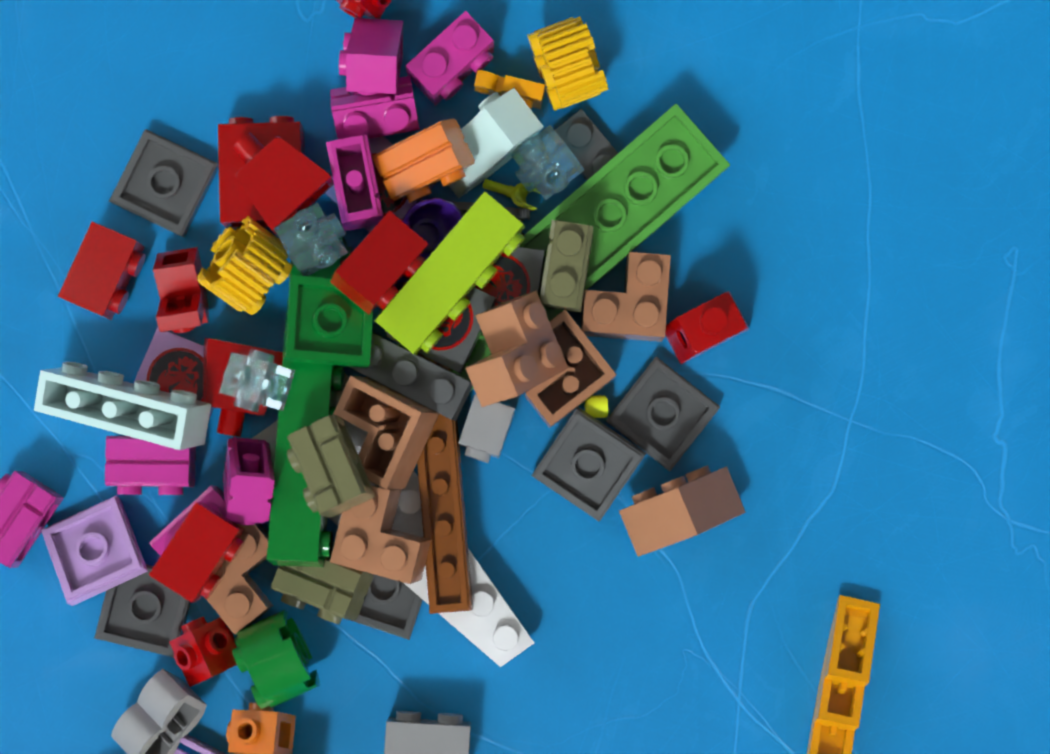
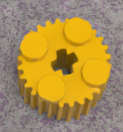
M571 17L527 34L534 54L533 59L540 78L545 81L547 86L546 92L554 111L601 95L602 92L609 90L604 71H598L600 65L594 50L596 47L587 24H583L581 17Z
M247 216L242 220L243 224L240 228L236 230L232 227L225 228L223 233L218 236V239L213 242L210 251L215 253L210 262L211 265L207 270L201 268L197 275V281L237 311L242 312L243 310L253 315L265 303L266 295L264 294L269 292V288L274 285V282L278 285L284 282L289 276L293 265L286 260L289 256L287 244Z

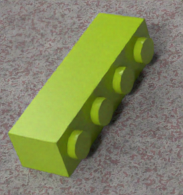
M484 191L376 318L375 322L411 353L417 355L421 349L428 353L443 336V333L438 329L447 318L450 317L453 321L457 320L471 302L465 298L476 285L483 289L497 273L498 270L493 265L500 256L505 253L510 257L522 244L525 237L520 233L525 228L524 224Z

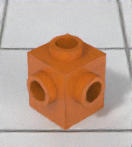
M249 703L248 710L232 709L231 721L228 723L226 738L229 743L228 752L236 754H292L296 715L273 711L274 708L270 706L260 709L257 703Z

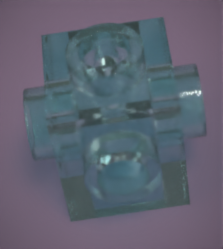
M551 125L538 135L528 138L522 143L520 149L511 155L520 166V169L515 172L518 179L528 192L536 188L545 200L553 194L564 190L571 180L585 170Z
M318 202L309 208L298 211L292 218L274 228L289 258L303 276H310L322 268L333 265L337 259L348 253L341 240V237L347 234L335 213L327 216Z
M250 349L248 356L231 352L219 393L235 397L233 406L258 413L260 405L283 411L295 371L274 364L275 356L265 352Z

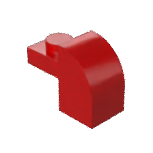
M198 247L157 253L153 273L160 296L156 315L159 332L172 330L174 333H185L197 326H201V324L208 323L209 306L207 290L197 281V275L202 268Z

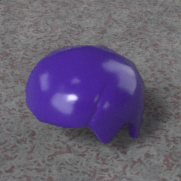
M433 198L415 204L408 210L402 221L428 243V246L421 255L427 260L464 215L454 203L441 198Z

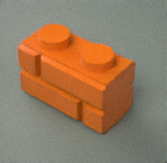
M454 118L442 120L373 155L375 166L380 176L383 177V183L393 201L407 197L409 203H413L432 194L429 186L441 181L444 187L466 177L463 169L475 164V159L468 144L464 141L465 137L457 120Z

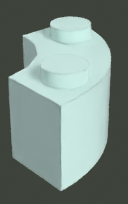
M515 88L502 96L495 92L484 99L478 106L480 112L461 129L465 137L464 141L468 144L475 159V164L463 169L466 177L449 185L458 198L474 189L504 166L543 129L542 123Z

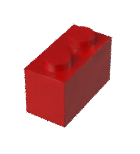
M389 211L334 272L330 282L368 315L377 305L384 310L400 291L395 287L397 282L404 275L410 279L426 261L421 255L428 246V243Z
M92 221L57 297L112 320L114 314H120L126 305L129 296L126 287L131 276L136 277L144 265L146 255L142 252L145 246L130 237Z
M195 502L149 573V576L191 603L199 601L202 596L208 599L221 581V577L217 575V572L224 561L232 563L242 549L245 541L240 539V536L245 529L205 503Z

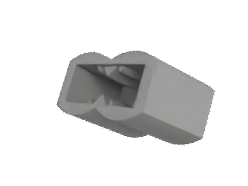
M162 669L146 683L138 697L137 703L121 715L113 728L111 737L127 754H174L180 739L187 735L202 718L207 704L181 678Z

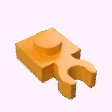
M484 70L477 71L474 82V91L487 95L498 92L502 96L515 88L530 109L532 107L541 109L545 94L544 84L508 75L501 77Z

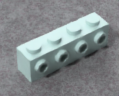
M63 362L60 368L40 370L34 411L177 450L205 445L211 404L196 400L197 394L184 390H172L171 393L159 390L160 384L143 380H137L134 384L123 381L124 375L120 373L99 371L98 374L87 372V365L76 362Z

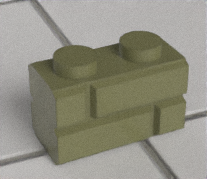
M552 220L549 235L550 243L547 248L540 292V300L543 307L558 310L566 309V311L581 313L594 226Z
M328 415L312 423L310 426H306L288 435L287 438L292 448L287 450V456L293 469L297 473L302 472L308 487L303 489V494L313 512L318 511L320 515L329 518L335 517L351 509L353 506L360 505L376 496L342 418Z
M324 557V567H278L271 584V589L283 593L281 602L303 610L307 603L319 608L318 617L339 625L342 619L355 621L358 618L364 603V597L367 595L373 580V574L330 563L331 557Z

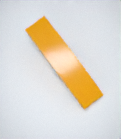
M843 595L838 596L819 681L807 754H852L855 730L859 728L864 689L869 684L880 609L879 603Z

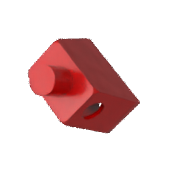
M248 132L232 148L246 163L236 173L235 177L267 226L277 237L334 185L332 177L324 169L279 136L275 137L264 147L251 132Z
M727 291L672 320L666 325L665 336L681 365L749 330V327L731 293ZM680 332L683 334V336H684V338H685V340H686L687 345L685 344L684 340L682 339V336H681Z
M205 338L203 402L211 404V407L221 408L216 433L241 437L245 413L264 416L282 369L283 352Z

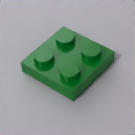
M290 275L283 361L368 368L371 355L373 311L368 315L330 282L331 278Z

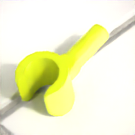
M485 179L483 182L484 189L512 198L515 205L530 209L531 211L537 209V207L526 203V197L532 191L542 194L540 189L527 183L508 186L489 179Z
M605 395L591 396L585 401V412L594 418L608 417V399Z

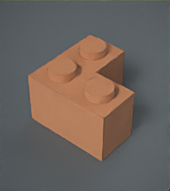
M629 252L626 258L624 293L585 290L581 319V330L589 337L661 342L665 338L671 255Z
M537 291L502 302L475 315L491 352V355L466 367L481 407L518 397L568 369L562 349L557 342Z
M566 309L550 321V325L562 349L568 369L525 393V398L549 428L553 427L616 377V373Z
M360 376L349 377L333 413L368 432L358 455L369 481L386 490L406 488L439 416V413L369 377Z
M708 465L685 474L688 482H686L684 476L661 484L663 493L658 495L653 487L631 496L634 504L619 510V513L638 557L697 536L746 513L727 466L714 472L710 471Z
M370 481L376 496L360 505L353 506L341 514L330 563L407 584L422 580L431 539L392 529L402 489L386 490Z
M261 523L254 525L238 524L245 529L240 536V539L245 541L232 563L224 561L217 572V575L221 577V581L212 595L206 599L234 635L250 626L274 606L249 575L252 570L267 559L269 533Z

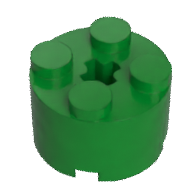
M282 610L240 630L235 637L237 648L232 649L235 662L242 673L249 671L255 684L251 686V691L260 709L267 706L274 708L320 685L317 669L309 673L306 665L312 659L310 650L293 618L287 620L288 612L286 610Z

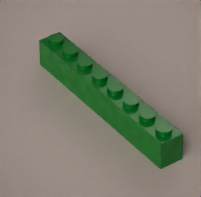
M293 231L290 262L293 267L290 275L332 279L334 272L353 252V247L347 245L342 233ZM282 361L274 460L275 482L271 498L266 559L273 565L324 567V557L331 556L333 535L332 531H326L327 517L320 515L318 511L313 512L308 506L303 494V489L308 486L302 472L297 473L289 462L287 450L292 447L287 437L289 434L310 426L312 423L328 415H334L337 391H343L344 366Z

